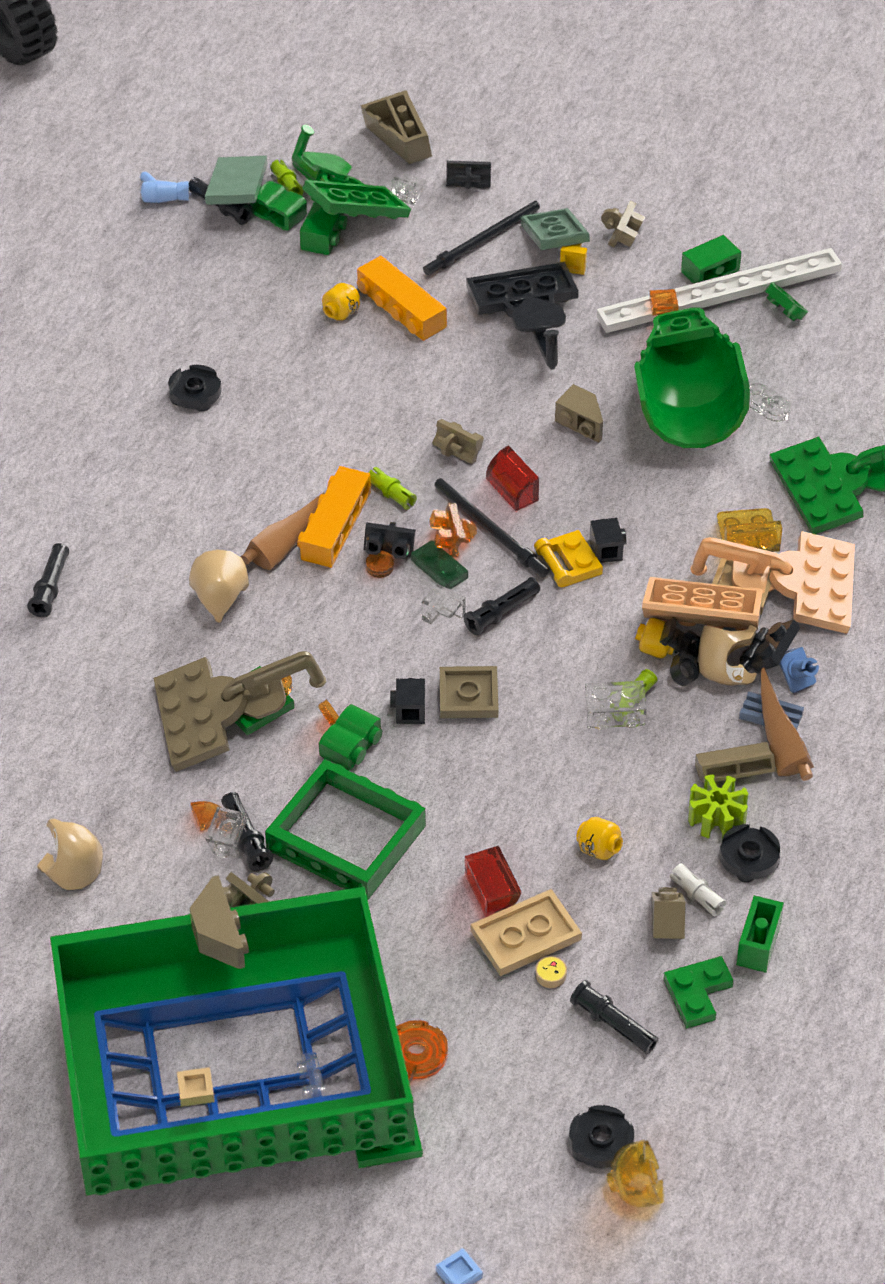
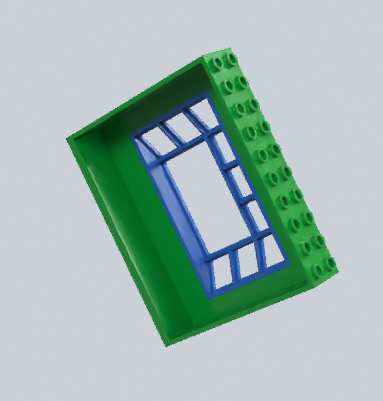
M365 886L230 908L231 911L236 910L238 913L241 928L237 930L239 935H245L249 953L244 954L245 967L240 969L199 952L192 931L190 914L50 936L79 1158L86 1196L105 1195L109 1192L125 1189L135 1190L143 1186L160 1183L171 1184L183 1179L205 1178L209 1175L225 1172L235 1173L248 1168L270 1167L277 1163L305 1161L313 1157L335 1156L342 1152L370 1150L377 1146L400 1145L407 1141L415 1140L414 1101ZM339 988L344 1014L308 1031L304 1006ZM290 1008L294 1009L306 1072L213 1087L214 1102L207 1103L208 1116L172 1122L167 1121L166 1109L181 1106L180 1094L163 1095L154 1031ZM105 1026L142 1032L145 1038L147 1057L109 1052ZM347 1026L352 1052L316 1069L312 1043ZM354 1064L356 1065L361 1090L327 1096L321 1095L319 1085L321 1081ZM111 1065L149 1071L154 1096L115 1091ZM301 1085H309L312 1098L274 1105L270 1104L269 1091ZM254 1093L259 1095L261 1107L219 1114L217 1103L219 1099ZM116 1104L153 1109L156 1111L158 1124L120 1130Z

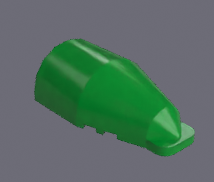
M688 308L656 316L653 319L654 327L646 341L647 348L641 351V359L634 365L641 408L649 428L663 441L681 448H706L726 440L741 426L749 410L750 386L740 345L737 342L732 343L729 335L726 333L721 334L719 327L705 316V311L702 308Z

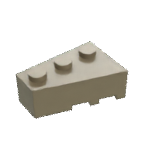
M407 90L360 105L366 128L408 164L433 157L428 134Z

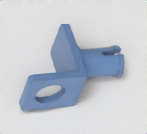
M803 647L787 650L779 663L792 693L815 684L816 678L814 675L819 671V665H812L817 663L814 658H807Z

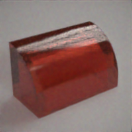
M509 445L504 447L490 461L486 470V479L511 507L518 511L539 501V477Z
M499 845L465 856V876L485 917L511 907L518 902L522 891Z

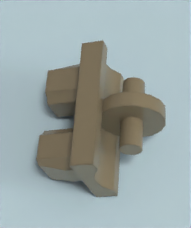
M630 200L622 214L617 208H609L602 213L601 221L605 228L615 229L608 242V245L614 248L617 242L631 247L638 230L645 219V216L634 211L637 203Z
M443 419L438 420L436 424L437 432L432 445L440 448L441 454L446 457L454 455L470 464L475 463L478 451L482 448L484 437L476 432L471 434L463 430L462 426L456 422L449 423Z
M230 872L225 878L230 884L228 887L232 897V905H229L231 908L239 907L245 898L250 902L248 905L269 902L263 895L265 894L270 898L275 893V890L271 888L272 876L266 872L258 876L251 873L247 878L251 886L233 872Z

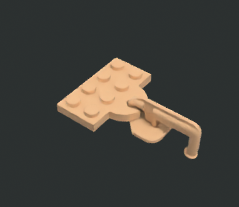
M801 531L798 538V550L786 551L780 554L711 537L701 541L694 557L693 565L690 568L692 574L700 576L706 573L707 566L705 564L709 555L732 560L731 580L735 587L762 589V593H764L769 575L770 582L772 583L769 592L776 589L782 595L794 600L793 619L796 622L846 634L851 627L855 544Z

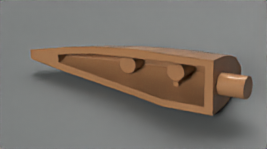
M320 495L297 512L267 526L255 536L241 556L245 565L254 562L263 569H273L297 544L300 533L302 531L305 532L308 518L311 513H315Z
M762 668V713L770 751L774 754L778 776H791L799 773L803 781L810 780L813 777L811 768H814L805 743L781 707L765 668Z

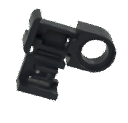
M673 617L665 623L659 642L664 646L669 645L674 649V653H678L673 657L670 675L678 685L687 686L695 681L700 673L699 662H697L700 636L691 630L684 633L676 628L677 619ZM680 665L685 667L689 678L682 673Z

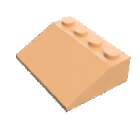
M650 577L642 603L644 618L654 617L667 622V620L674 617L683 626L705 624L719 629L731 627L735 628L736 631L747 630L751 624L758 631L763 590Z

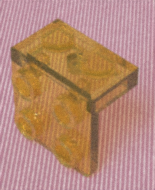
M770 509L722 511L717 514V524L721 540L770 552L780 551L783 528L781 520H773Z

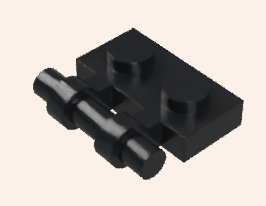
M794 619L784 623L777 622L770 629L762 627L758 633H755L749 649L743 651L740 656V664L747 671L750 668H754L757 672H760L762 668L766 670L778 666L801 627Z

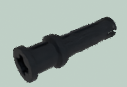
M194 177V180L191 179L188 183L189 191L205 200L209 184L203 182L198 177ZM248 203L215 205L219 208L221 214L233 217L235 222L240 225L246 224L253 215V207Z
M56 543L52 546L42 578L35 582L33 587L34 595L27 603L29 612L37 617H47L51 614L53 609L51 603L58 595L57 583L70 552L69 548L65 546L63 553H61L64 545L62 543Z
M529 577L526 581L494 601L486 600L479 609L474 612L468 611L465 613L463 619L467 629L472 634L479 635L483 632V628L491 623L496 624L500 622L503 614L540 592L541 589L538 581L533 577Z
M229 792L222 797L221 802L239 837L238 847L241 852L246 854V863L250 870H264L271 865L273 855L270 850L266 849L264 845L265 838L262 833L255 830L240 800L239 794Z
M588 980L582 981L573 991L570 1003L574 1006H581L591 1014L590 1016L594 1021L605 1022L639 1047L645 1054H649L651 1052L650 1049L653 1050L659 1037L653 1035L615 1007L612 998L608 995H601L591 987V983Z

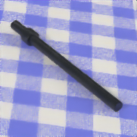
M536 200L454 249L440 253L436 256L435 260L423 266L424 273L430 275L440 268L445 269L452 265L458 257L521 220L520 217L530 215L539 210V203Z
M442 478L436 480L434 486L513 552L521 564L527 568H532L542 578L548 575L550 569L537 559V555L531 549L520 545Z

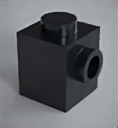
M618 517L590 520L589 541L591 549L599 562L622 561L623 547L627 543L625 528H620Z
M396 678V690H390V708H396V724H425V679Z

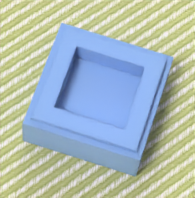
M464 1248L436 1265V1272L446 1284H474L483 1278V1272Z

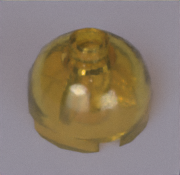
M645 1139L639 1140L618 1150L612 1160V1172L607 1173V1181L611 1192L617 1191L625 1203L637 1208L651 1207L663 1203L665 1198L663 1180H658L656 1170L660 1168L648 1140L645 1141Z

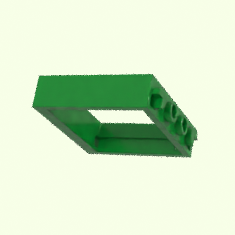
M324 759L266 829V849L343 889L365 886L367 900H369L426 827V808L416 801H410L396 794L389 788H383L371 782L364 776H359L346 770L340 764H334ZM327 784L404 821L367 870L288 832Z

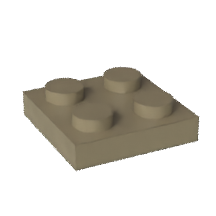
M497 666L439 667L440 718H498Z

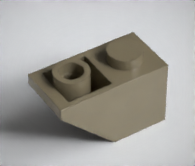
M573 384L555 402V422L600 443L602 441L603 419L596 395Z
M659 887L658 892H651L653 938L685 939V899L682 892H677V888Z

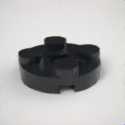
M189 365V369L182 372L180 368L170 376L168 381L172 404L188 409H196L201 412L208 410L210 405L220 397L222 391L221 380L217 377V372L205 365Z
M742 824L729 829L724 834L719 857L722 865L728 872L737 876L741 882L749 883L754 879L770 875L778 867L780 862V842L775 834L767 828L760 826L759 829L750 828V824ZM744 849L756 850L755 855L745 854Z
M594 1105L589 1107L588 1111L580 1116V1113H578L573 1118L569 1128V1145L573 1151L574 1159L596 1168H618L622 1166L624 1160L632 1152L635 1136L632 1123L630 1124L625 1119V1114L619 1109L608 1105ZM600 1132H606V1137L609 1139L598 1141L593 1135L598 1136Z

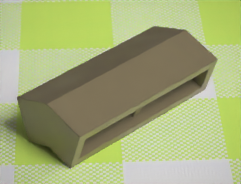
M767 742L698 753L695 757V768L699 779L703 783L705 776L712 774L715 776L714 781L719 782L726 780V776L736 779L776 772L774 754L770 751Z

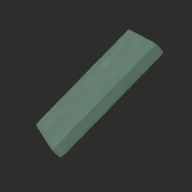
M267 155L218 157L205 194L206 204L255 203L268 164Z

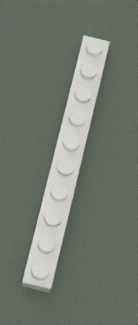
M832 248L599 308L597 309L596 317L605 332L609 333L651 322L656 316L663 313L695 307L704 308L765 292L771 282L779 287H784L841 272L842 263Z

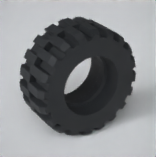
M0 0V55L6 58V61L22 66L50 53L54 49L58 40L56 35L58 28L55 25L56 19L51 11L52 7L47 0Z

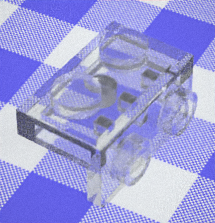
M643 681L585 683L587 728L604 730L611 727L635 728L645 725L647 707Z

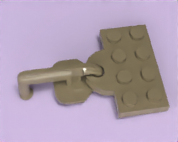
M301 651L235 679L229 676L213 677L211 664L207 657L154 677L173 769L177 772L230 751L225 728L235 723L242 714L260 719L279 711L286 702L282 678L306 669L310 675V685L315 688L323 687L326 683V677L323 675L312 654L307 651Z

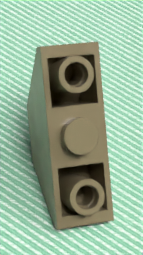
M219 875L213 876L189 908L192 931L199 952L238 969L244 968V954L249 953L245 935H239L237 930L241 928L238 913L236 910H230L229 905H232V897L229 887L222 886Z

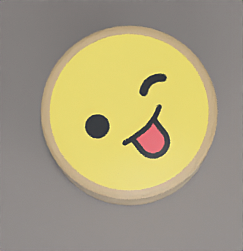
M554 956L542 958L536 965V980L546 988L561 986L567 977L565 962Z

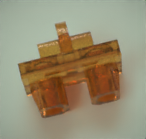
M448 502L446 510L432 511L429 523L431 528L437 529L434 539L436 548H448L450 557H458V547L463 542L470 543L477 534L475 523L464 518L460 519L456 503Z

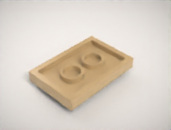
M552 889L474 922L470 928L471 933L500 976L582 940V932Z

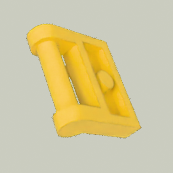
M579 530L549 540L541 538L534 543L535 551L544 558L555 575L554 581L559 587H566L602 575L603 566ZM557 551L569 571L563 569L553 552Z

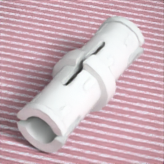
M679 864L672 870L676 876L671 873L670 879L687 892L689 899L692 901L696 900L712 916H717L724 910L723 907L726 906L727 902L709 888V883L705 879H699L684 864Z

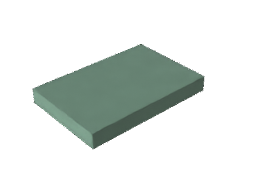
M568 208L520 217L521 226L540 250L590 242L589 232Z

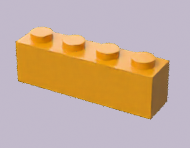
M380 255L357 268V287L360 292L369 296L377 306L382 307L391 314L393 319L402 323L410 333L415 334L424 341L447 328V308L383 256Z
M339 466L336 474L330 476L327 491L325 494L320 495L315 513L310 514L305 532L302 531L298 537L297 547L300 548L301 560L330 568L333 567L371 493L370 473Z

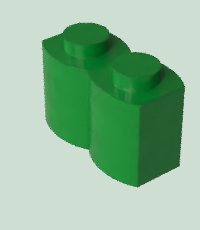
M267 181L260 187L255 203H249L253 207V214L263 220H269L273 225L285 231H289L307 215V201L302 195L287 191L281 184Z
M350 704L343 710L335 724L330 726L318 743L319 756L335 764H340L348 771L356 764L359 765L365 758L366 750L372 745H376L382 737L381 718Z

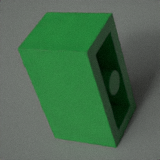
M314 202L299 231L300 250L330 255L333 247L339 243L341 230L346 229L347 215H344V213H338L337 215L328 214L319 203Z
M723 234L682 252L681 273L693 284L740 271L742 251Z
M756 895L753 896L739 941L737 966L767 973L781 926L784 902Z

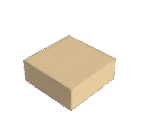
M210 1067L177 1072L181 1107L214 1102Z

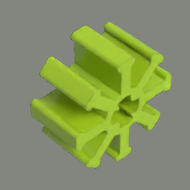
M713 774L705 776L704 788L698 787L697 784H693L691 787L688 822L692 827L694 824L702 823L701 836L710 838L714 826H719L723 838L724 834L733 826L746 824L749 793L745 787L742 790L735 791L736 779L726 776L722 788L717 787Z

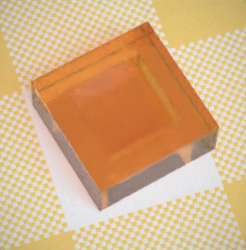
M675 289L649 291L652 316L678 311L679 306Z

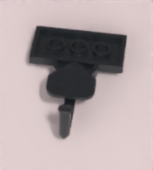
M560 262L466 278V287L478 315H489L494 312L504 311L512 318L516 329L522 332H533L546 365L550 370H554L558 365L557 336L559 331H546V329L560 327L566 322L563 308L560 305L554 304V302L578 299V288L566 263Z

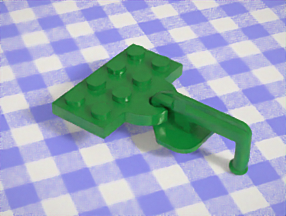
M306 124L301 126V132L292 154V164L308 179L305 180L302 189L310 195L312 201L319 203L326 213L331 215L346 213L353 217L360 214L371 218L386 216L394 220L398 217L409 218L411 208L386 186L365 185L360 180L348 176L352 166L343 158L330 153L305 152L310 137L314 135V129Z
M818 436L769 454L772 466L809 530L815 535L863 518L864 512L856 496L860 495L866 488L880 492L885 491V445L860 452L858 456L842 452L830 454Z

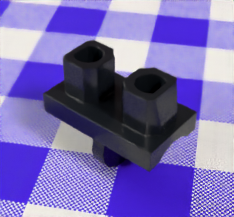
M447 160L446 187H465V189H471V187L491 188V162Z
M367 522L363 550L367 554L373 555L385 553L399 559L412 558L416 530L396 527L395 522H390L389 525Z

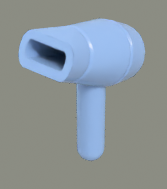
M148 172L140 174V179L143 181L140 189L143 202L162 203L177 199L189 201L188 181L177 183L159 181Z

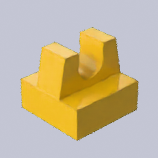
M582 243L562 246L560 262L566 263L570 273L584 275L587 263V248H582Z

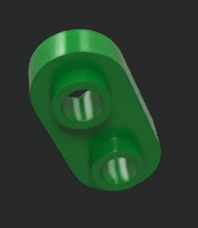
M771 282L765 291L768 294L766 298L775 306L779 307L781 305L785 308L783 313L791 320L795 321L797 318L802 320L808 313L806 308L775 283Z

